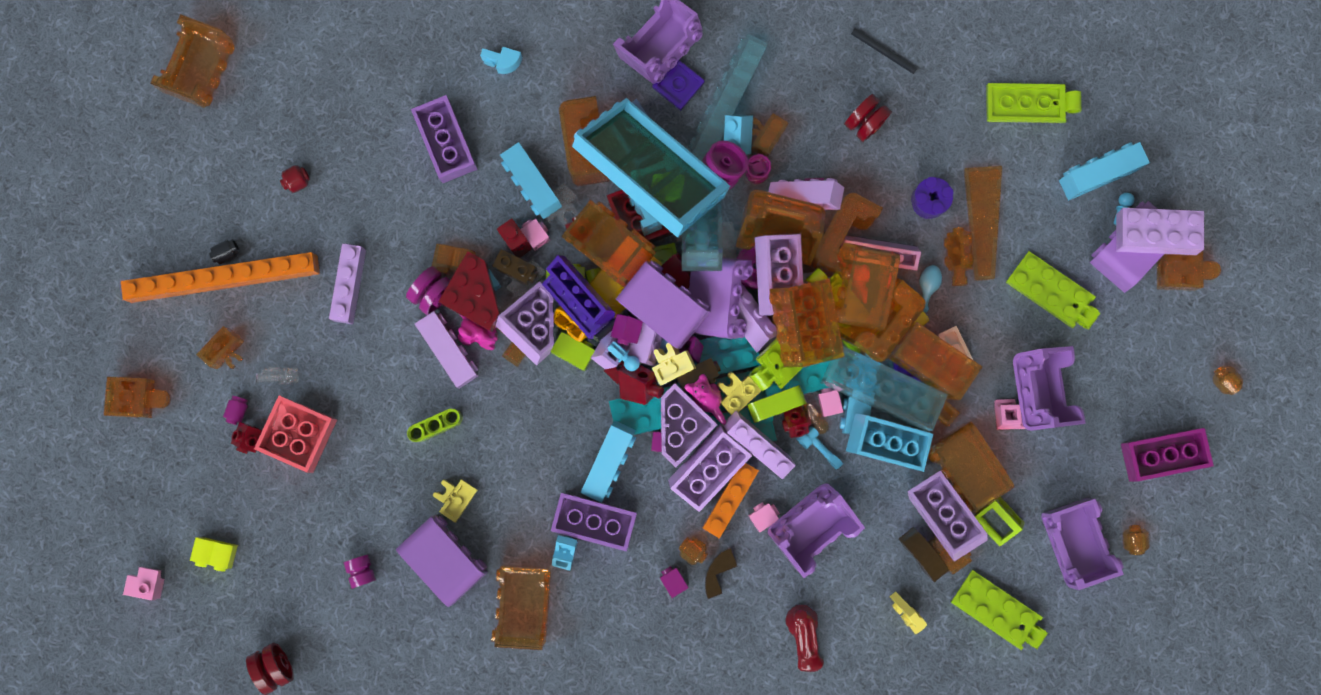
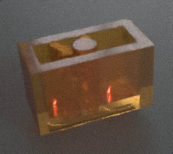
M774 113L765 126L758 119H753V124H756L758 129H752V135H757L758 137L754 141L751 150L767 158L789 125L787 121Z
M223 326L196 355L210 368L219 369L226 361V364L231 369H234L236 366L232 364V359L229 357H236L238 361L244 359L239 354L234 353L244 341L232 329Z

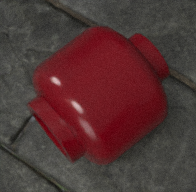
M293 165L282 171L280 183L285 190L289 189L290 192L296 193L308 186L310 177L303 166Z

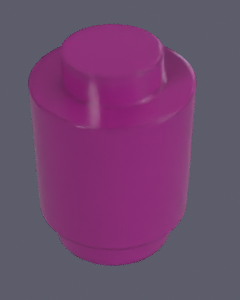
M232 395L223 415L226 418L225 422L233 425L242 422L248 407L246 405L248 400Z

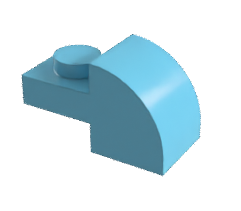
M506 47L502 48L501 54L482 48L480 55L484 64L491 67L497 65L496 69L500 74H508L516 70L523 58L521 52Z
M558 535L552 566L571 570L577 548V540L570 536Z

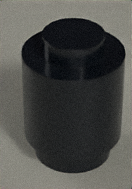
M233 239L230 241L225 240L211 247L209 255L214 263L217 262L221 265L237 257L240 249Z

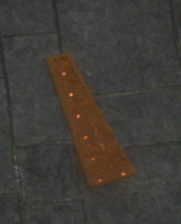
M1002 166L965 168L963 171L974 281L994 280Z

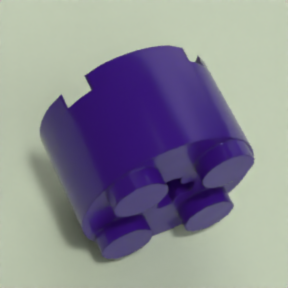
M929 177L920 182L911 195L913 209L922 218H937L951 206L954 192L943 179Z

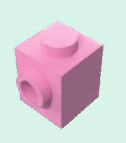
M536 219L526 221L522 225L523 228L520 229L534 251L550 241L546 234L548 229L543 222L538 223Z
M832 387L822 389V394L817 395L822 416L826 417L843 413L838 390L833 391Z
M761 502L753 508L754 512L748 515L758 532H762L779 519L777 516L780 513L774 504L770 506L769 503L764 505Z

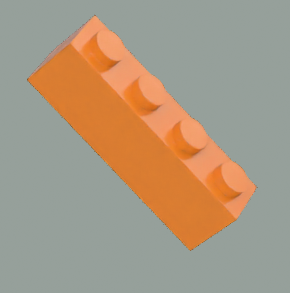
M745 463L735 473L702 527L704 530L720 539L759 470Z

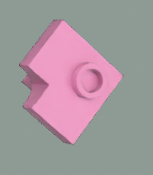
M1015 399L994 401L997 430L1025 429L1022 423L1020 405H1016Z
M139 567L137 576L127 575L123 595L147 600L160 599L164 579L161 578V570Z

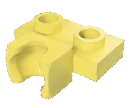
M669 343L666 344L667 354L664 353L663 349L654 350L656 359L660 364L652 369L660 386L696 369L688 351L680 353L677 348Z
M729 372L730 385L725 386L719 382L717 386L726 395L722 399L721 405L732 415L736 410L738 412L742 410L761 390L749 376L740 381L733 372Z
M444 479L441 484L446 488V493L442 495L439 492H435L433 496L442 503H445L439 512L456 523L478 490L463 479L460 480L457 486Z
M897 592L890 596L894 602L892 607L899 615L903 613L900 617L915 634L921 632L927 626L920 614L913 607H910Z

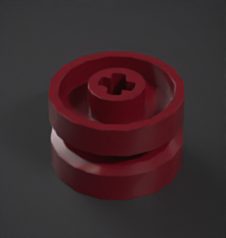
M874 94L867 97L844 123L850 131L862 125L856 134L862 142H865L871 135H874L892 113L886 105L874 111L880 103V99Z
M275 642L264 647L262 652L257 651L246 658V667L250 678L256 688L264 695L275 691L278 685L284 686L294 679L293 669L285 652Z

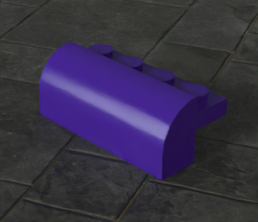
M557 255L546 268L550 275L542 285L589 339H593L596 333L614 319L615 312L567 257Z

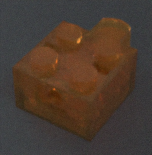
M1203 251L1197 255L1164 254L1157 261V290H1199L1204 288V280H1212L1220 275L1221 267L1215 261H1203Z
M107 377L104 416L152 418V408L167 407L170 404L171 397L164 390L154 389L155 380Z

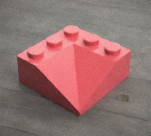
M278 396L254 450L304 472L313 473L337 419Z

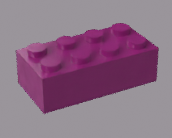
M1205 428L1121 443L1129 482H1138L1214 466Z

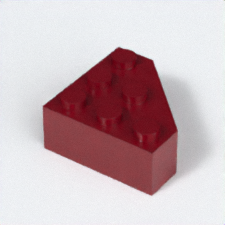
M623 190L606 195L623 241L630 236L643 247L674 235L662 225V229L644 236L640 223L643 219L641 215L637 214L635 205H631L629 195ZM666 207L670 212H672L676 216L674 209Z
M467 251L438 302L490 332H493L498 316L501 314L488 264L485 260Z

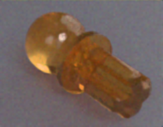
M812 403L805 404L802 407L805 414L808 413L811 424H814L813 427L819 434L826 433L829 428L828 422L821 419L822 414L817 412Z

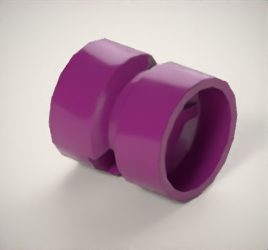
M761 154L750 157L748 168L745 171L748 181L754 184H761L766 181L771 170L770 160Z
M368 554L343 562L346 573L351 575L348 578L351 589L376 581L374 571L369 569L371 562Z

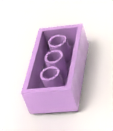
M1122 208L1116 214V252L1197 255L1204 250V211Z
M801 234L755 237L759 315L805 313Z
M720 424L669 478L670 489L700 512L750 459L752 454L726 432L724 426Z
M941 471L908 491L910 501L953 561L958 560L987 541L986 531Z

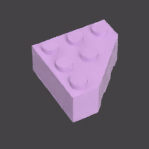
M539 281L498 316L496 327L536 365L551 353L554 345L553 297Z
M674 384L661 397L662 455L676 468L717 424Z

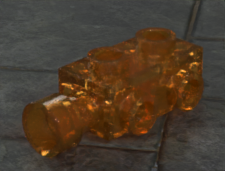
M962 227L952 228V232L947 233V238L944 239V246L948 253L944 260L945 266L948 268V271H954L952 286L968 285V277L965 276V271L973 270L972 232L965 231Z

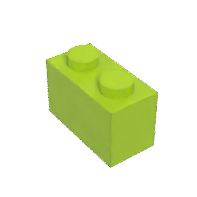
M561 332L551 353L585 372L595 350L593 349L594 345L585 340L583 343L576 341L568 333Z

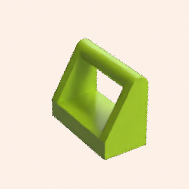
M999 494L974 515L987 534L999 546H1002L1022 531L1025 524ZM992 508L1011 528L1003 538L982 517Z

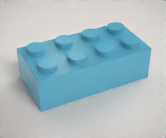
M1130 142L1117 151L1115 149L1111 150L1100 158L1095 157L1088 160L1082 166L1079 164L1070 168L1069 171L1063 173L1064 177L1059 182L1069 201L1137 172L1150 162L1141 143L1133 145Z
M855 413L846 452L924 472L933 434Z

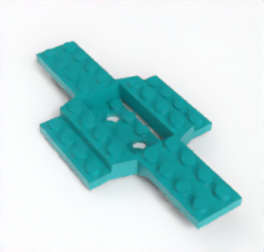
M745 336L744 338L736 339L711 337L699 340L704 346L700 363L709 358H712V361L716 360L721 369L718 372L719 375L761 366L756 360L760 354L754 350ZM834 347L820 350L782 389L773 381L769 388L761 391L748 404L798 385L801 386L803 394L843 385ZM752 371L736 374V376L742 381ZM727 376L717 379V382L714 384L717 385L720 382L725 386H729L731 380ZM672 386L665 387V388H664V393H663V395H664ZM720 390L723 399L726 395ZM686 392L685 394H686L691 400H693V399H692L693 396H692L691 394L689 395V393ZM653 397L646 405L623 399L609 401L613 422L616 420L636 430L634 435L661 429V398ZM720 404V411H726V409ZM748 407L739 411L742 416L770 440L777 441L773 426V416L754 423ZM728 412L722 413L725 420L731 416ZM710 416V418L717 426L701 441L699 446L721 424L715 416Z

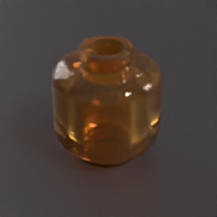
M1222 366L1214 372L1215 375L1212 381L1221 393L1234 395L1242 389L1243 377L1234 367Z
M1130 525L1129 529L1124 530L1122 533L1123 547L1126 551H1129V554L1142 555L1150 548L1149 532L1141 528V525Z
M695 536L686 537L678 548L680 550V557L690 565H695L698 562L702 564L708 556L705 553L707 545Z

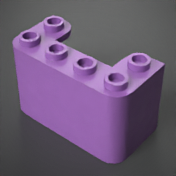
M661 0L659 7H654L655 14L632 38L627 36L626 41L619 37L613 44L619 58L652 84L661 82L664 75L676 66L677 61L686 55L690 47L695 42H698L703 35L698 14L680 0Z
M1142 201L1138 206L1135 207L1142 209H1158L1149 201H1147L1146 203ZM1115 230L1109 236L1111 241L1108 244L1103 243L1091 255L1093 259L1090 263L1125 293L1136 285L1164 254L1116 252Z
M697 255L693 258L689 286L691 294L689 296L693 299L699 298L709 305L707 309L711 311L694 332L695 334L727 339L744 338L747 325L743 319L737 318L740 312L739 296L742 292L741 280H747L752 275V260Z
M652 260L650 262L645 261L617 296L616 300L669 344L680 349L710 314L711 311L707 309L709 305L702 299H693L689 296L691 292L684 286L679 288L674 284L676 280L668 273L664 275L662 272L663 268L658 263Z
M1073 346L1043 348L1015 355L1013 366L1021 418L1025 429L1032 431L1086 424L1081 407L1066 405L1061 368L1069 367L1074 363L1075 354Z
M822 484L773 523L767 533L792 566L805 578L815 571L816 562L813 559L815 555L821 553L839 535L843 534L847 538H854L865 527L841 494L829 484Z
M1085 498L1041 514L1065 583L1069 588L1076 590L1124 575L1122 571L1123 564L1120 558L1109 554V543L1101 532L1103 530L1102 524L1096 519L1100 517L1102 507L1094 498Z
M434 515L428 518L400 544L396 551L447 607H450L488 573L486 570L487 565L481 559H472L468 548L464 545L461 547L457 543V536L452 531L447 532V521L442 516Z

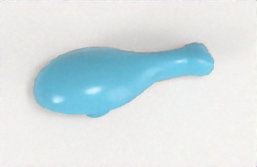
M935 265L926 267L919 279V285L923 293L919 307L924 312H928L929 299L942 283L941 270Z

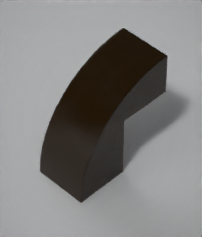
M914 527L899 538L903 547L916 559L923 572L933 582H936L949 571L937 552Z
M730 547L721 551L712 560L707 569L705 591L708 599L723 594L716 575L738 567Z

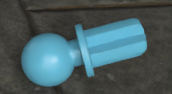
M1126 192L1120 195L1119 204L1121 206H1116V214L1122 208H1128L1133 205L1135 199L1131 193Z
M613 341L607 349L619 359V363L622 360L624 361V366L627 370L635 371L639 368V359L633 355L629 356V350L626 351L616 341Z

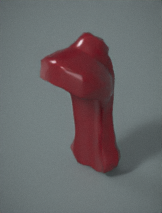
M795 605L787 612L785 622L789 632L796 639L798 669L804 672H816L824 664V660L818 653L816 635L818 615L807 605Z

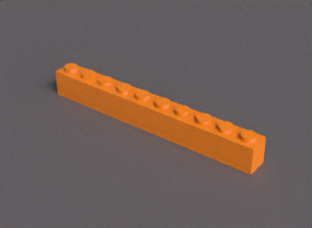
M313 252L124 280L121 281L122 298L124 301L134 303L318 275L320 271L318 256Z

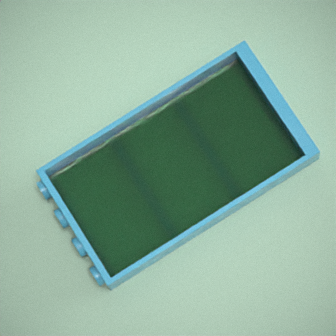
M627 98L621 102H616L612 109L604 111L597 120H591L587 127L579 129L574 135L575 140L572 147L677 238L718 204L730 188L728 183Z

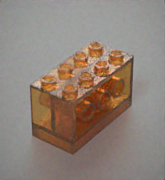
M830 278L808 280L769 289V300L774 312L773 321L776 324L777 341L781 349L780 358L784 367H806L844 357Z
M918 322L906 325L886 355V358L948 400H961L982 369L980 364Z

